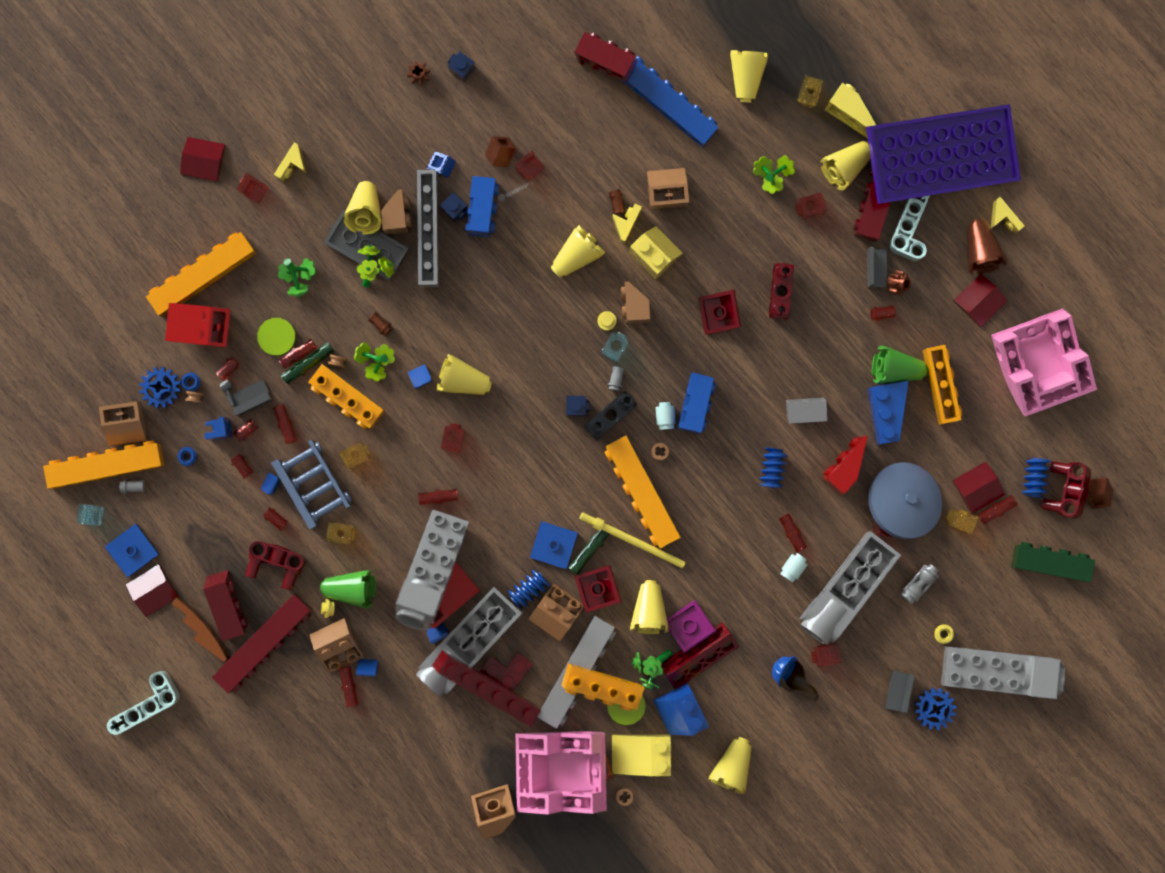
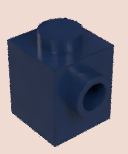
M460 51L456 55L453 54L448 61L449 72L463 82L468 79L476 68L475 62Z
M454 192L440 205L441 209L454 222L460 221L467 214V205Z
M566 396V416L586 417V412H589L590 400H586V396Z

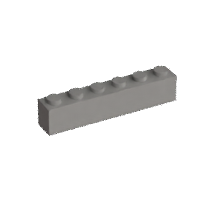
M417 170L418 285L420 288L439 287L437 170Z
M597 616L593 617L540 709L541 712L537 718L556 729L559 725H564L568 717L565 715L568 708L573 709L578 700L575 698L576 695L565 692L566 689L561 685L567 665L570 663L595 671L597 666L594 663L597 658L601 659L607 650L604 648L606 642L609 641L611 643L616 634L613 631L615 629L613 625Z

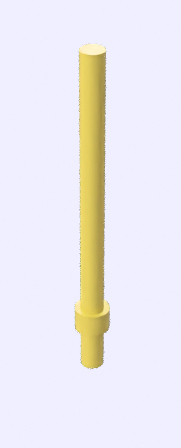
M582 512L579 518L593 525L592 528L596 530H603L680 568H683L685 565V561L604 523V520L598 517L594 518Z

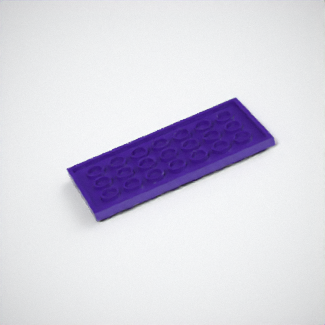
M1010 104L866 127L878 204L1021 180Z

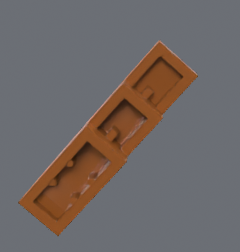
M181 597L175 598L172 605L187 615L182 622L197 632L193 640L223 662L228 661L230 657L210 625Z

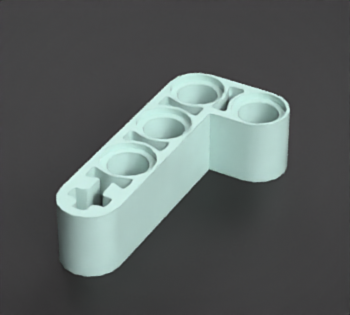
M930 196L920 197L919 200L916 198L907 200L889 242V248L893 253L911 261H919L925 256L927 252L925 244L912 237ZM910 205L917 206L918 213H912L909 208ZM903 222L910 224V231H905L902 228ZM895 240H901L903 248H897ZM913 247H918L921 250L920 256L913 254Z
M159 671L151 675L149 683L155 695L108 721L107 729L111 734L123 733L178 702L179 692L167 672ZM158 675L164 678L163 685L157 684L156 677ZM167 692L173 695L172 702L166 701L165 694ZM150 701L156 705L154 712L148 708ZM132 711L138 713L139 719L137 721L131 718ZM125 720L126 723L119 726V728L115 727V724Z

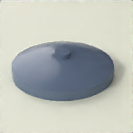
M906 462L889 465L874 477L870 485L868 502L871 514L879 527L889 535L899 539H914L927 534L937 524L942 511L940 489L934 478L922 467Z

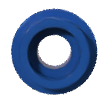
M186 373L181 379V386L186 391L193 392L200 387V378L195 373ZM190 379L194 380V384L192 386L188 385V381Z
M184 447L178 452V461L184 466H191L197 460V453L191 447ZM186 453H189L191 455V458L189 460L185 459Z

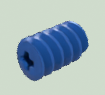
M765 447V450L769 453L764 454L763 457L768 461L762 462V465L767 467V469H762L761 473L766 476L760 477L759 480L764 482V484L759 486L782 488L783 485L778 483V481L784 480V477L779 474L786 472L781 466L787 465V462L783 461L782 458L788 457V455L781 449Z
M1032 458L1026 461V464L1031 467L1025 468V471L1030 473V475L1024 476V479L1029 482L1023 484L1028 489L1022 491L1023 495L1045 498L1041 494L1047 493V490L1043 489L1042 486H1046L1048 483L1043 481V479L1049 478V475L1045 474L1044 471L1050 470L1045 464L1050 463L1051 460Z
M532 570L533 578L527 575V583L521 580V588L515 585V593L511 590L508 591L510 598L521 611L520 605L528 606L526 600L534 601L532 595L540 596L538 590L546 591L544 585L551 587L540 572Z

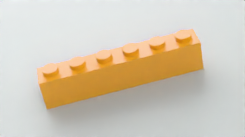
M242 232L233 233L228 237L227 242L215 245L212 248V252L199 256L196 259V263L183 267L180 270L181 273L177 276L172 275L164 281L165 284L152 288L146 298L158 316L163 318L168 314L169 303H185L257 254Z
M627 436L607 445V450L604 453L609 462L613 460L616 466L613 470L618 479L622 477L625 483L622 487L627 496L631 494L634 500L631 504L636 513L640 511L643 517L640 521L645 530L649 528L652 533L649 537L654 547L658 545L659 548H662L681 538Z
M153 440L143 442V446L136 447V444L124 446L125 450L117 451V448L105 450V454L98 455V452L86 454L87 457L85 458L72 456L68 457V461L61 462L60 459L49 461V465L43 466L47 489L164 467L165 463L161 444L155 443Z

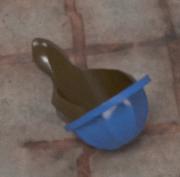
M782 657L775 662L772 668V676L779 687L789 692L799 691L806 698L818 700V692L813 686L806 683L804 668L797 657Z

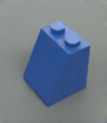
M688 683L653 699L669 735L692 736L709 727Z

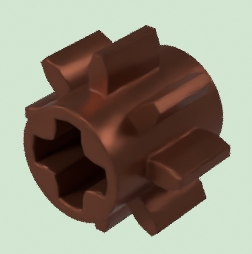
M415 61V65H408L410 73L406 75L408 78L412 77V84L419 82L420 86H422L424 80L429 81L426 74L430 73V69H424L426 66L425 62L420 65ZM417 70L421 72L419 77L416 75Z
M896 270L895 274H890L887 278V287L890 288L889 291L893 292V294L902 295V291L906 292L910 288L911 280L908 274H905L903 271Z

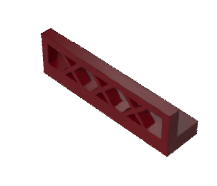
M723 622L714 628L716 633L685 654L682 650L662 663L663 672L674 689L684 685L739 648ZM728 641L732 642L731 645H729L726 648H723V645L725 643H727ZM715 653L712 658L706 659L709 654ZM694 664H699L697 668L690 670ZM678 675H683L681 679L674 682L673 679L675 677H677Z

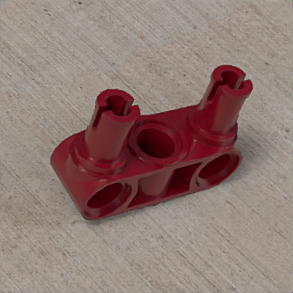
M774 263L769 318L784 320L789 318L794 265ZM778 286H783L786 289L785 296L781 297L777 294Z
M1052 461L1050 472L1066 475L1067 481L1064 486L1062 500L1056 501L1044 498L1042 509L1058 512L1063 517L1077 519L1082 516L1088 496L1091 469L1081 462H1070L1067 464ZM1083 467V474L1077 476V470ZM1075 505L1074 513L1069 514V507Z
M256 541L249 547L250 561L245 576L256 579L260 564L265 561L271 565L285 568L286 574L281 588L292 591L297 575H300L306 560L302 554L291 551L288 548L264 541ZM258 544L264 548V552L261 555L255 552V547ZM294 556L300 559L298 567H294L291 563Z

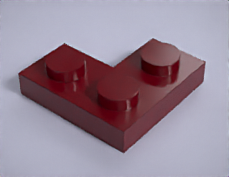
M517 653L509 665L505 667L491 656L479 672L513 691L532 667L533 663L520 653Z

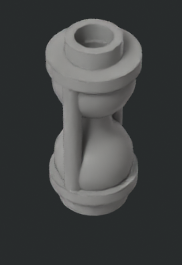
M924 564L914 578L902 589L901 596L911 604L915 601L918 602L919 598L939 578L937 575L939 571L931 564L929 566Z

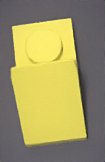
M295 142L274 173L281 181L291 176L293 166L306 173L301 149Z
M1001 197L993 202L991 228L1001 220L1005 221L1004 225L1010 232L1017 233L1025 226Z
M634 204L633 208H628L625 215L628 218L627 220L614 214L612 215L620 240L624 244L642 209L637 204Z

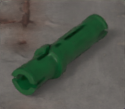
M326 342L298 363L296 361L294 366L280 376L288 385L300 375H305L308 369L333 353L334 350Z
M598 530L594 536L591 535V540L568 568L578 575L597 549L604 545L603 542L609 536V533Z

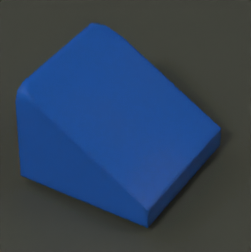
M435 151L427 169L437 170L438 174L448 178L456 161L448 155Z
M425 364L408 372L415 389L433 382Z
M268 473L261 490L269 495H274L281 479L272 473Z
M442 622L435 629L433 627L428 629L427 635L430 643L434 644L447 637L449 632Z
M360 659L358 661L357 676H376L378 674V660Z

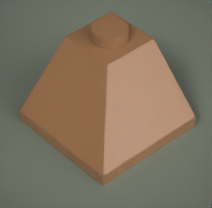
M508 784L471 796L477 825L483 839L502 834L516 817Z

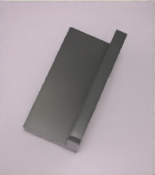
M874 247L867 249V288H887V249H874Z
M264 380L232 394L235 403L233 411L238 417L273 401Z
M892 670L885 709L907 714L914 675Z

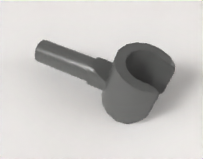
M225 379L220 383V388L226 394L230 406L233 407L235 403L229 390L234 386L228 379Z

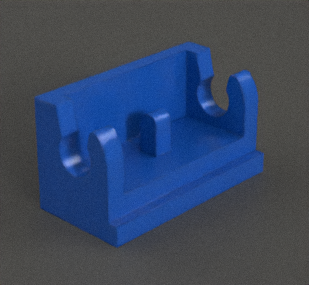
M219 417L217 420L205 423V426L212 425L211 427H213V432L204 434L206 440L216 441L233 438L229 418Z

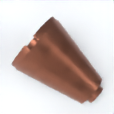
M982 219L973 220L968 226L969 272L973 274V271H977L978 274H984L998 270L999 265L1002 263L1005 266L1007 264L1006 256L987 221Z

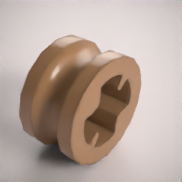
M330 355L331 361L328 362L329 365L345 368L344 361L347 358Z
M186 391L188 397L185 398V401L203 403L201 397L204 396L203 393Z
M663 443L655 444L651 450L652 457L657 461L666 459L669 454L668 447ZM657 447L665 449L663 457L661 455L656 456L655 452L657 450L655 449Z
M620 788L615 795L616 801L622 806H627L633 801V793L627 788ZM624 791L627 792V795H630L626 802H622L623 800L619 799V796Z

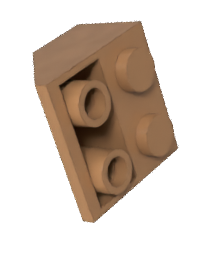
M685 168L647 171L650 210L689 205Z
M402 189L397 190L381 210L383 231L387 236L409 233V228H412L411 216L407 213V209H410V200Z
M625 282L624 287H621V301H625V306H622V320H626V324L649 323V299L630 282Z
M136 401L99 407L101 427L108 446L147 441L143 405L141 402Z
M553 583L528 620L558 641H561L584 606Z
M345 618L310 634L313 649L329 673L364 657Z

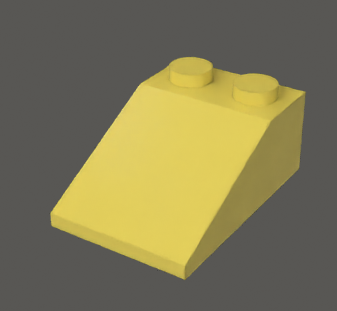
M842 83L829 101L825 111L868 139L866 127L876 124L861 97L855 92L856 89L850 84L845 85Z
M612 735V774L671 776L670 735Z

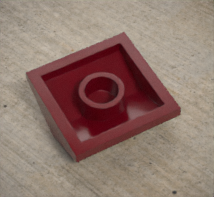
M187 137L181 157L180 174L218 182L225 144Z
M980 274L953 301L979 327H982L1007 302V299L996 285Z
M735 290L698 297L705 335L741 328Z
M986 461L952 480L971 514L1005 495L997 476Z
M160 564L126 584L134 603L145 617L179 597Z
M610 565L574 576L586 613L622 602Z

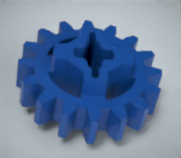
M154 367L153 373L147 370L148 376L141 377L145 381L144 383H139V386L143 387V390H140L139 393L145 394L142 399L144 401L149 400V406L155 403V408H160L161 404L163 408H167V403L174 405L173 399H179V396L176 394L177 392H182L178 388L181 382L176 381L179 376L177 374L172 375L173 370L169 369L166 372V368L161 367L159 371L157 367ZM166 377H168L171 380L172 386L169 385ZM161 385H162V386H164V387H166V388H168V389L158 390L157 388H154L153 386H161ZM149 390L154 393L153 397L150 395ZM171 393L169 397L164 399L165 395Z
M930 688V693L923 690L924 696L918 695L917 697L920 701L914 702L918 706V709H914V712L919 713L916 719L923 720L921 722L922 726L928 723V729L932 730L933 726H935L936 730H940V725L947 728L946 722L952 723L953 721L950 717L956 716L952 709L957 708V706L951 704L954 698H947L949 693L946 691L942 694L941 688H938L937 692H935L934 688ZM933 696H939L943 700L935 701ZM926 701L927 704H926L925 709L923 710V705H924V702ZM933 705L939 706L937 713L932 711ZM935 717L937 721H929L927 718Z

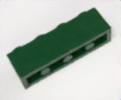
M1021 542V545H1015L1011 567L1091 583L1095 560L1089 559L1090 555L1078 553V556L1070 555L1071 551L1059 549L1058 553L1053 552L1052 547L1040 545V549L1033 548L1031 543Z

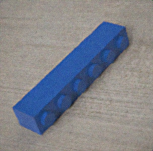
M636 56L637 64L628 81L623 82L703 148L717 132V122L709 116L707 118L703 115V111L696 104L691 105L683 93H677L673 90L674 87L669 81L660 79L657 71L653 68L648 69L644 65L645 62Z

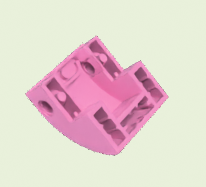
M1063 308L991 335L1005 381L1016 404L1025 417L1097 390L1089 356L1079 348L1072 316Z
M545 731L517 733V812L552 814L566 811L593 814L607 811L605 732Z

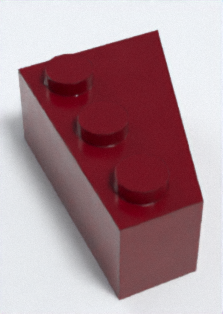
M584 32L574 51L579 64L589 63L593 65L592 68L598 71L601 69L607 72V75L626 82L637 64L634 52L626 48L622 50L612 41L608 40L605 42L601 40L599 35L592 32L591 34Z
M229 570L207 576L203 591L222 641L244 635L248 624L245 616H242L241 604L239 599H237Z

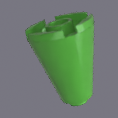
M879 346V354H875L873 357L872 375L876 377V380H873L876 384L922 380L928 372V367L924 361L887 346Z
M363 570L325 578L324 582H321L320 591L326 598L365 609L371 608L374 603L370 602L371 597H375L376 594L375 575H371L372 570Z

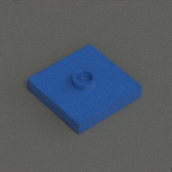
M541 521L530 558L567 569L578 532Z
M134 524L105 546L127 578L159 555L138 524Z

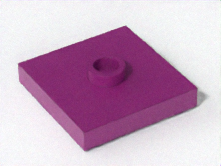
M695 600L667 618L669 631L684 654L716 633V630Z

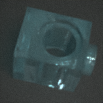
M612 332L601 354L618 363L629 344V341L626 340L628 337L620 332H617V334ZM612 342H620L621 349L619 351L612 350L610 347Z
M79 504L77 523L101 526L104 507Z

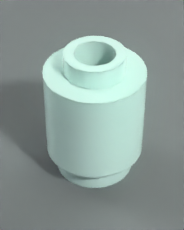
M670 402L659 403V407H655L659 430L674 429V424H676L675 406H671Z
M798 553L795 556L791 554L782 567L781 575L792 583L795 579L798 580L807 567L805 563L807 559Z

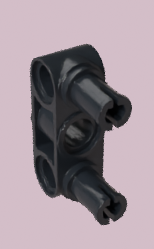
M624 391L584 425V428L597 441L637 406V403L630 394ZM613 411L616 415V419L612 421L608 420L606 418V412Z

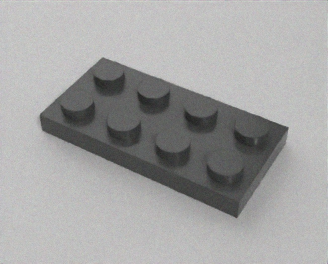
M342 210L326 237L324 244L362 265V261L367 260V255L358 253V250L363 249L367 245L375 246V248L381 251L377 255H372V260L377 262V268L381 267L378 259L384 256L392 262L395 274L409 248L380 231L367 235L357 230L356 233L352 232L344 224L345 211ZM380 272L379 274H377L383 277L384 279L388 280L389 282L394 276V274H392L391 277H387L385 272Z

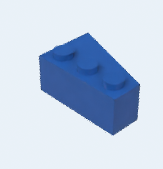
M472 177L468 225L466 224L465 229L468 236L490 238L491 233L495 232V222H492L493 214L497 213V203H494L495 195L498 196L499 184H496L495 178Z
M696 373L690 374L678 430L698 435L705 431L707 420H705L706 412H710L712 404L709 398L710 394H714L716 387L713 377Z
M908 381L874 386L867 389L877 445L900 441Z

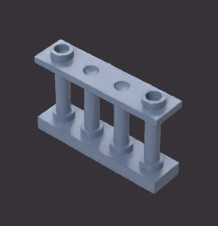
M314 440L308 441L311 448L289 461L282 462L280 459H277L271 463L310 530L319 526L317 521H319L320 517L343 504L346 508L352 507L350 495L347 491L343 492L321 454L323 452L319 442L315 443ZM314 454L317 456L321 463L320 465L296 479L290 477L288 473L290 468ZM323 471L326 472L330 479L329 482L306 495L300 494L298 490L299 485ZM332 488L336 489L340 496L338 499L315 512L310 511L307 505L310 504L311 500Z

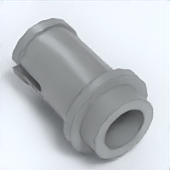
M612 367L610 383L607 384L609 390L619 392L620 388L623 387L621 382L624 368Z
M127 479L120 481V492H124V494H127V492H144L145 482L144 480L127 481Z

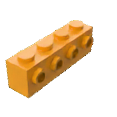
M946 345L926 348L922 351L925 364L928 367L927 374L938 425L960 421L962 409L958 405V390L953 383L954 372L949 364V350L946 349Z
M321 364L308 382L312 385L310 389L318 395L321 392L326 395V401L335 407L338 404L342 407L341 412L347 417L354 416L358 419L356 423L363 429L367 427L372 429L385 412V410L323 364Z
M570 663L567 665L561 684L566 689L565 692L577 695V693L584 694L586 699L595 701V698L602 700V703L613 706L614 703L619 704L621 709L631 711V709L638 710L644 687L641 684Z

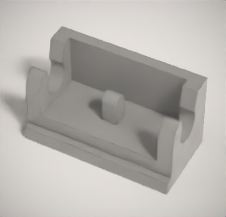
M825 398L786 400L789 424L827 421V402Z

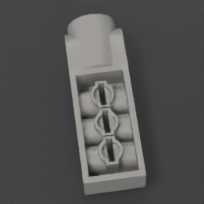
M432 509L408 576L404 581L396 602V619L403 625L417 630H427L429 624H433L469 525L468 521Z
M871 531L866 532L820 594L813 599L799 618L802 621L800 624L802 629L826 646L837 640L901 554Z
M493 587L418 667L419 671L416 675L439 697L444 693L447 694L456 683L438 674L432 668L441 650L473 667L522 613Z
M944 646L941 685L1052 699H1057V695L1060 696L1063 692L1065 666L1060 659Z

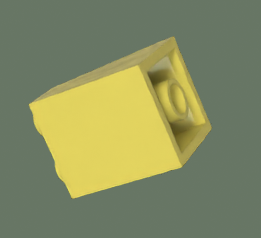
M657 226L643 233L630 246L629 254L655 280L683 254Z

